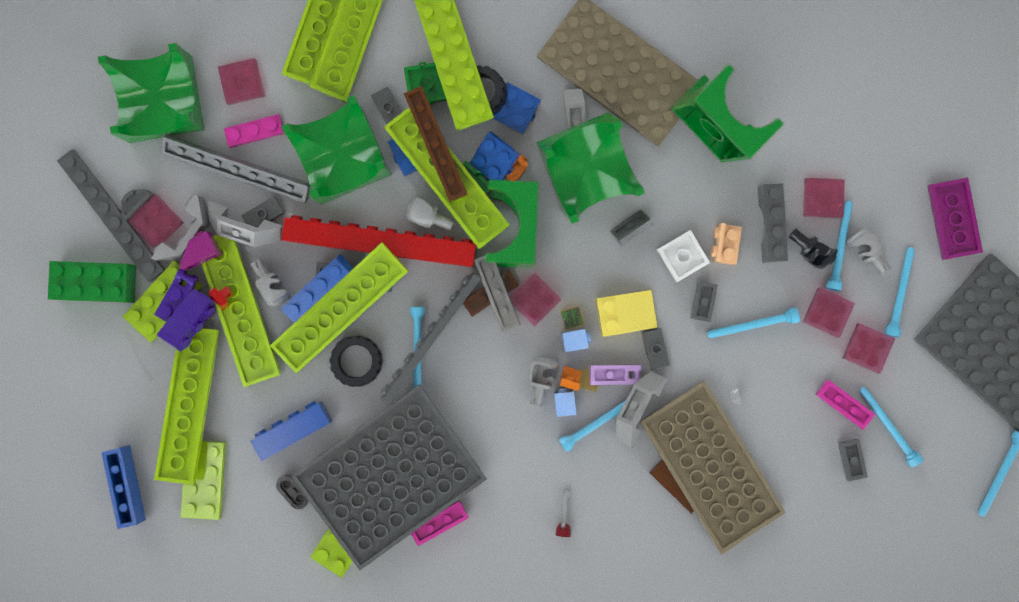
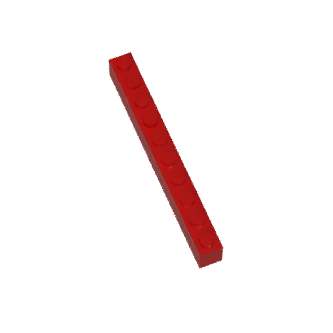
M291 215V218H284L281 240L285 242L362 253H371L383 242L398 258L474 268L476 244H473V241L469 239H462L461 242L454 241L453 237L443 236L442 239H437L435 235L426 233L422 237L416 236V232L405 231L404 234L397 233L396 229L386 228V231H379L378 227L367 225L366 229L359 228V224L348 223V226L340 225L339 221L329 220V223H322V219L310 218V221L302 220L303 217Z

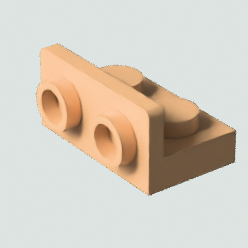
M720 223L714 228L713 238L716 239L715 246H712L710 256L713 257L712 262L737 265L742 227Z

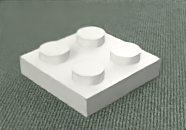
M691 230L657 249L675 282L682 280L710 263Z

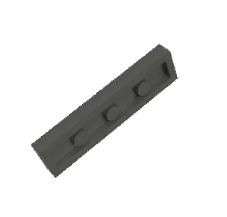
M485 256L475 259L474 262L501 331L503 332L521 325L497 263H486Z

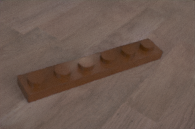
M422 86L403 93L449 202L451 203L467 196V191Z

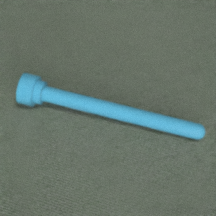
M849 200L844 204L837 243L838 253L834 261L832 277H829V281L826 282L825 289L842 290L843 283H841L839 278L852 210V202Z
M909 247L906 250L891 323H888V327H885L884 335L896 338L901 336L902 330L900 329L899 321L915 252L913 247Z
M410 307V315L414 319V351L417 348L415 346L417 341L421 338V321L423 315H425V307ZM421 361L413 370V388L419 384L421 385Z
M794 307L787 309L781 315L710 330L707 332V336L714 338L784 321L793 324L800 322V316L797 308Z
M861 387L860 393L906 454L905 461L908 465L915 467L922 463L924 459L921 454L910 448L868 389Z
M625 401L573 435L566 437L564 435L558 439L566 453L573 449L572 446L575 445L576 441L618 415Z
M1014 431L1011 436L1012 445L978 511L981 517L986 516L1019 451V432Z

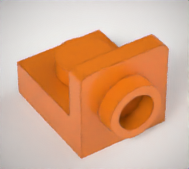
M520 155L514 164L513 172L507 175L506 179L508 181H518L528 168L527 159L523 155Z
M564 366L559 385L579 391L582 371Z

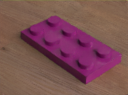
M962 178L927 185L942 260L983 253L969 179Z

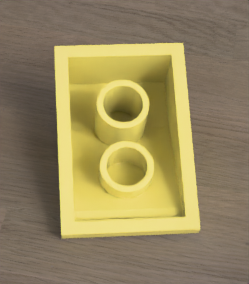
M652 290L595 299L601 337L657 328Z

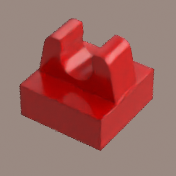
M227 286L220 291L214 287L208 292L211 299L222 310L229 306L227 299L232 296V291Z

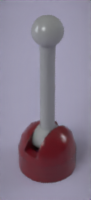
M566 489L563 491L565 496L563 521L558 524L555 534L560 537H571V527L566 523L568 497L571 495V492Z

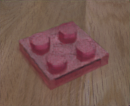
M255 58L218 66L227 105L265 97Z
M805 178L803 217L843 218L845 179Z
M156 194L128 220L153 248L167 240L184 223Z
M536 273L510 296L513 306L534 327L562 300Z
M819 287L802 322L833 337L840 338L855 303Z
M857 323L842 359L880 374L895 338Z

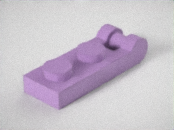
M589 365V384H635L641 379L640 371H642V365ZM629 371H632V378H629Z

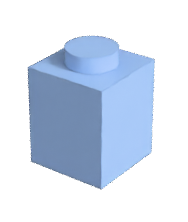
M585 329L561 333L565 352L589 348L588 344L591 343L589 332H586Z
M567 387L558 388V392H554L557 417L577 415L574 391L569 390Z

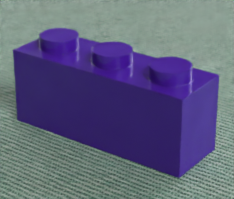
M193 288L160 329L157 336L176 350L182 352L183 349L190 345L193 336L201 331L207 318L214 314L215 303L212 299Z

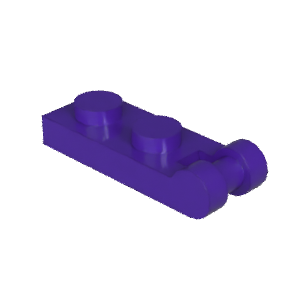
M180 268L154 315L167 322L190 291L195 288L199 278L195 275H189L186 270H181ZM183 280L187 282L186 287L181 285Z

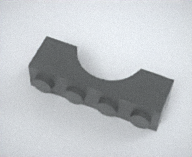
M783 183L764 184L758 187L759 207L764 218V238L761 244L762 263L788 261Z

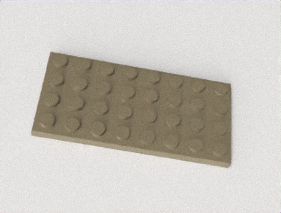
M578 0L537 54L538 59L576 87L582 89L584 93L657 147H659L679 120V117L670 108L697 81L695 77L590 0Z
M705 381L700 382L639 421L720 554L730 550L786 513Z

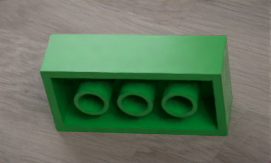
M49 261L48 300L135 303L136 265Z

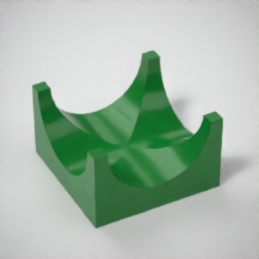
M177 43L168 44L169 51L167 53L149 59L120 60L106 55L98 56L99 65L108 74L118 102V122L116 126H110L111 135L128 143L162 138L166 134L175 136L205 130L193 59Z
M730 64L726 65L710 81L705 74L702 75L670 108L721 163L751 159L784 125L779 118H776L763 127L755 128L751 124L747 126L741 124L731 115L725 100L726 84L734 72Z
M355 95L347 98V102L342 108L322 119L305 124L292 125L287 123L281 126L304 167L311 188L309 192L311 198L321 205L391 176L365 112Z
M608 112L536 142L560 208L571 224L578 222L579 215L597 202L619 195H635L638 197L645 194L643 187L636 179L628 163L622 146L620 129L623 127L621 121Z
M489 180V189H492L490 199L502 201L514 211L519 222V231L514 241L508 247L496 253L486 254L485 262L497 263L498 267L533 269L535 265L538 182Z

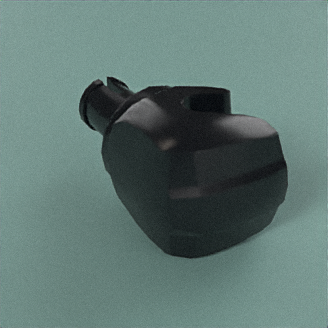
M797 228L788 236L789 239L801 247L800 254L817 269H824L837 258L838 250L831 249L827 245L818 242L816 236L808 238Z

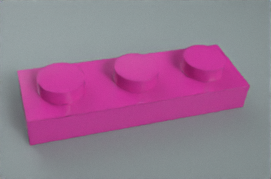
M279 114L224 128L229 148L284 134L281 127L283 123Z
M828 379L825 380L815 394L860 429L864 430L875 416L873 412Z
M459 500L418 528L411 535L416 544L420 546L465 521L469 516Z

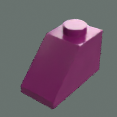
M200 231L194 234V238L188 241L180 264L181 270L188 271L223 254L213 233Z

